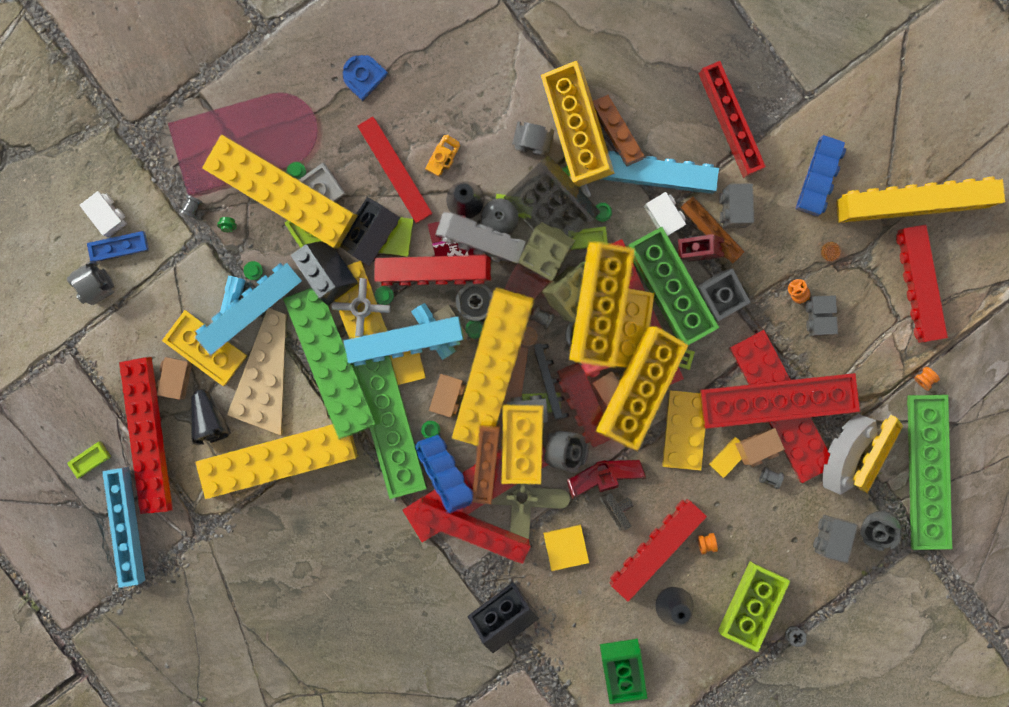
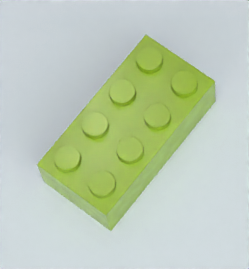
M750 561L718 632L722 636L758 652L790 580Z

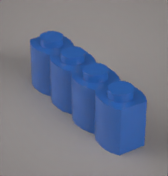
M825 135L819 138L797 201L796 210L814 216H819L826 211L828 202H826L827 195H830L834 188V184H832L833 177H837L840 166H838L839 159H843L846 148H844L845 142Z
M439 435L418 441L415 447L417 456L424 465L425 471L432 480L433 486L441 497L448 513L470 506L473 500V492L464 483L462 472L458 471L455 467L454 457L446 451L445 441Z

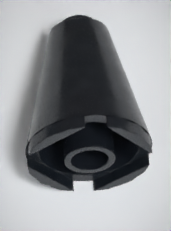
M458 182L447 193V207L453 214L465 215L466 219L473 218L483 208V192L472 182Z
M205 389L195 391L194 395L191 396L192 444L204 445L203 441L214 443L227 438L231 434L230 428L211 393L206 392Z
M668 587L657 596L655 608L658 617L664 623L677 626L686 624L690 620L694 610V603L690 594L683 588Z

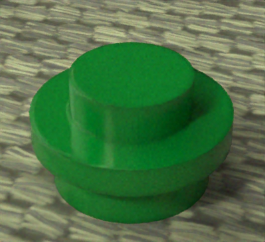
M293 162L288 166L287 173L299 180L306 175V168L300 162Z
M599 203L593 209V216L597 221L605 222L612 216V209L607 203Z
M221 217L217 227L222 232L230 233L237 228L235 219L231 217Z
M250 261L244 266V275L250 280H257L263 274V267L256 261Z
M381 286L375 291V300L381 305H388L393 301L394 293L389 287Z
M469 321L465 328L467 335L473 339L480 338L484 325L481 321Z
M427 421L422 425L421 433L426 439L439 435L440 426L435 421Z

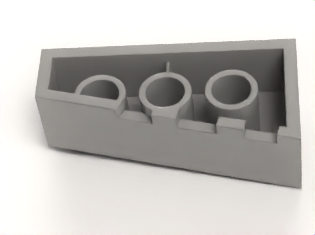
M443 212L436 235L443 237L442 241L449 244L455 242L458 244V248L469 251L470 248L474 250L473 254L487 255L495 263H499L500 260L518 263L526 242L521 239H511L510 235L492 231L493 229L480 224L476 226L474 221Z

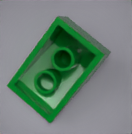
M638 639L600 644L609 704L648 699Z

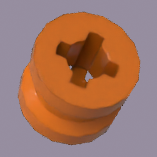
M801 279L792 281L788 286V292L795 303H804L811 296L806 282Z
M929 367L923 368L922 373L914 377L915 381L927 391L932 388V384L940 381L939 376Z
M709 533L708 536H698V544L702 555L709 551L718 552L714 533Z

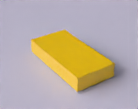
M736 437L709 464L722 478L742 459L735 444L740 442V440Z

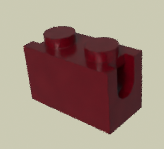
M711 234L678 239L679 257L689 262L724 257V252H722V246L720 245V243H724V238ZM687 247L691 248V253H687Z

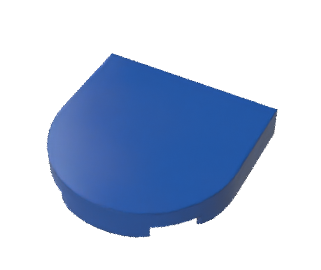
M367 55L353 56L346 61L343 67V79L346 86L361 101H364L389 75L379 63Z

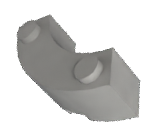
M860 414L854 416L842 427L844 431L838 439L834 438L828 451L831 453L828 464H824L823 487L840 495L854 487L857 463L866 447L878 436L876 420Z

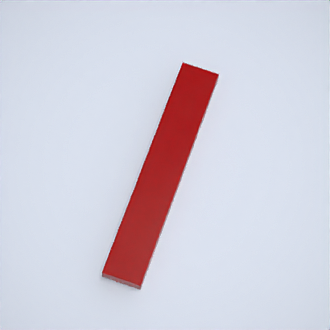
M374 116L357 125L416 224L431 216V210Z

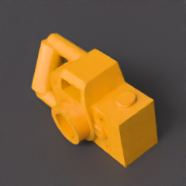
M444 135L436 146L425 170L437 177L442 175L444 169L450 170L454 162L453 158L460 147L459 141L449 135ZM445 142L454 147L452 151L444 147Z

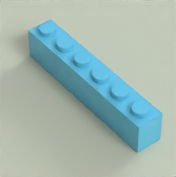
M608 151L615 174L601 179L713 194L717 188L719 168H714L713 164L699 166L691 161L676 163L675 159L661 161L653 156H646V159L644 158L626 167L618 152Z
M288 263L284 265L278 264L272 269L274 273L271 276H263L257 281L259 285L256 288L252 289L250 287L242 293L243 298L240 301L233 300L226 306L228 310L225 313H217L211 318L213 322L210 325L206 326L204 324L195 331L197 333L195 338L210 355L302 281Z
M453 317L344 340L348 363H354V366L366 364L365 360L373 359V362L385 360L384 356L392 355V358L404 356L403 352L411 351V354L421 353L422 348L429 347L430 351L441 349V344L448 343L449 347L460 345V341L464 340L460 317Z
M124 467L102 471L118 586L138 585L145 581L130 468Z

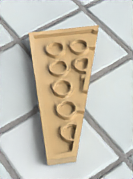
M268 308L227 415L282 435L287 315Z

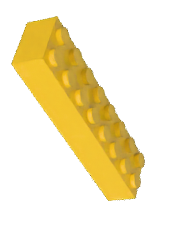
M220 135L202 167L333 248L339 249L358 216L224 135Z
M986 177L981 181L966 179L961 183H956L954 180L944 182L941 185L933 182L924 184L925 186L922 187L913 184L907 185L902 189H898V186H893L879 191V188H873L863 193H860L859 190L848 191V194H843L840 199L836 200L838 223L991 208L1005 203L1003 179L995 180V177Z
M495 288L453 431V439L478 446L480 425L496 427L533 298Z
M332 424L203 459L195 463L204 497L208 499L355 459L358 457L353 435L339 440Z

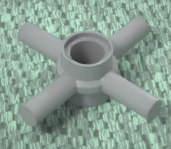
M365 278L359 279L358 298L354 299L352 303H332V310L352 311L353 315L357 317L355 334L357 337L363 336L364 318L371 312L390 313L391 311L390 305L371 304L366 298L367 279ZM360 303H365V310L363 312H358L357 310Z

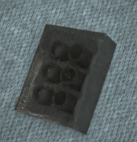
M550 155L544 158L504 196L506 200L514 204L518 214L533 230L543 222L550 227L562 230L570 238L575 237L600 214L598 208L573 183Z

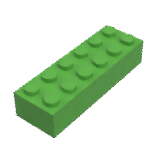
M663 227L656 229L626 247L635 249L633 263L649 291L654 293V300L677 339L690 345L719 328Z

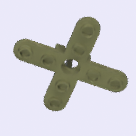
M517 484L492 499L491 504L512 506L510 532L529 539L531 507L562 509L569 504L570 497L563 489L532 487V484ZM518 492L527 493L528 498L525 502L521 503L516 499Z

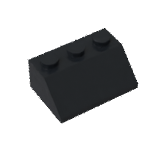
M367 197L356 213L358 216L340 247L370 266L375 261V258H377V254L382 246L386 244L392 230L396 228L400 217Z
M323 241L305 244L291 255L318 298L327 306L358 284V281L337 250Z
M514 582L467 616L482 644L492 653H495L539 619L531 604Z

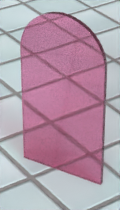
M272 93L168 123L188 195L227 185L226 182L202 168L220 135L232 139L276 167L283 169L293 162H301L310 154L316 143L318 132L317 119L310 107L300 98L288 93Z

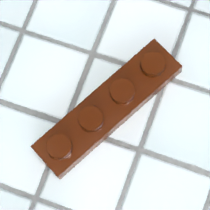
M609 95L594 100L593 104L597 117L626 167L643 160V152Z
M694 196L681 206L685 215L691 218L698 229L704 232L705 235L714 234L724 238V243H720L722 252H724V257L732 264L744 253L742 248Z
M480 425L472 502L492 503L500 427Z

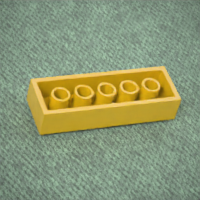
M577 61L542 74V81L573 183L580 187L615 174L582 66Z
M589 242L570 360L615 367L635 249Z
M647 326L596 431L627 448L638 451L688 344L658 327Z

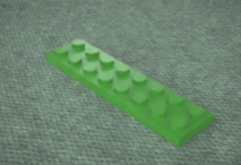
M312 288L284 298L283 300L338 439H344L375 426V421L352 364L348 363L345 347L329 307L318 298Z
M390 355L384 356L385 360L373 362V359L365 360L366 364L354 366V363H352V366L376 424L370 427L389 499L425 490L427 485L415 449L414 438Z
M907 395L911 549H952L948 395Z

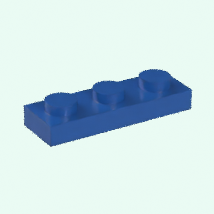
M144 231L87 243L90 261L96 262L149 251Z

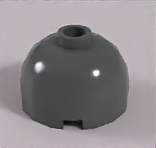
M502 198L493 199L483 208L481 222L483 226L492 228V231L511 234L518 225L519 215L515 205L509 200Z
M876 511L864 519L860 535H862L863 542L867 546L884 551V548L890 547V549H893L899 544L901 527L898 520L892 514Z

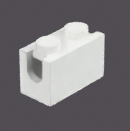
M97 191L81 203L80 207L100 233L110 238L127 225L124 220L125 215L120 209H115L112 205L114 201L107 193L101 194Z
M664 192L646 203L644 208L657 229L663 227L667 236L686 225L684 222L686 218L681 211H677L674 206L676 204L674 198Z

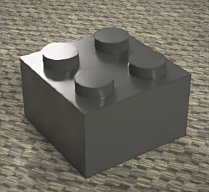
M753 183L729 184L719 194V203L722 204L723 212H720V223H723V228H746L754 223Z
M733 269L724 270L696 286L715 321H720L751 303Z
M823 515V518L818 523V537L815 538L813 543L814 552L826 558L848 563L857 524Z

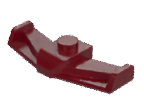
M603 460L596 462L593 466L569 478L567 484L573 500L595 486H598L601 493L618 488L617 480L646 479V475L640 460Z

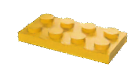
M362 261L347 265L358 281V284L336 299L335 302L352 303L354 299L358 298L359 279L365 278L367 279L366 298L371 304H377ZM365 303L358 305V312L365 310ZM339 310L349 339L357 338L355 336L357 317L353 315L352 311ZM371 312L364 318L363 336L388 331L381 312Z
M628 289L615 366H628L646 327L650 326L654 293Z
M184 310L162 341L216 382L226 386L248 355L229 341L210 355L195 338L197 335L195 331L204 323L187 310Z
M669 390L662 466L701 470L705 428L700 393Z
M503 405L502 483L541 484L542 405Z
M890 415L889 419L884 420L880 436H876L873 440L871 453H867L863 459V468L861 471L858 470L854 476V485L867 494L903 428L899 419Z

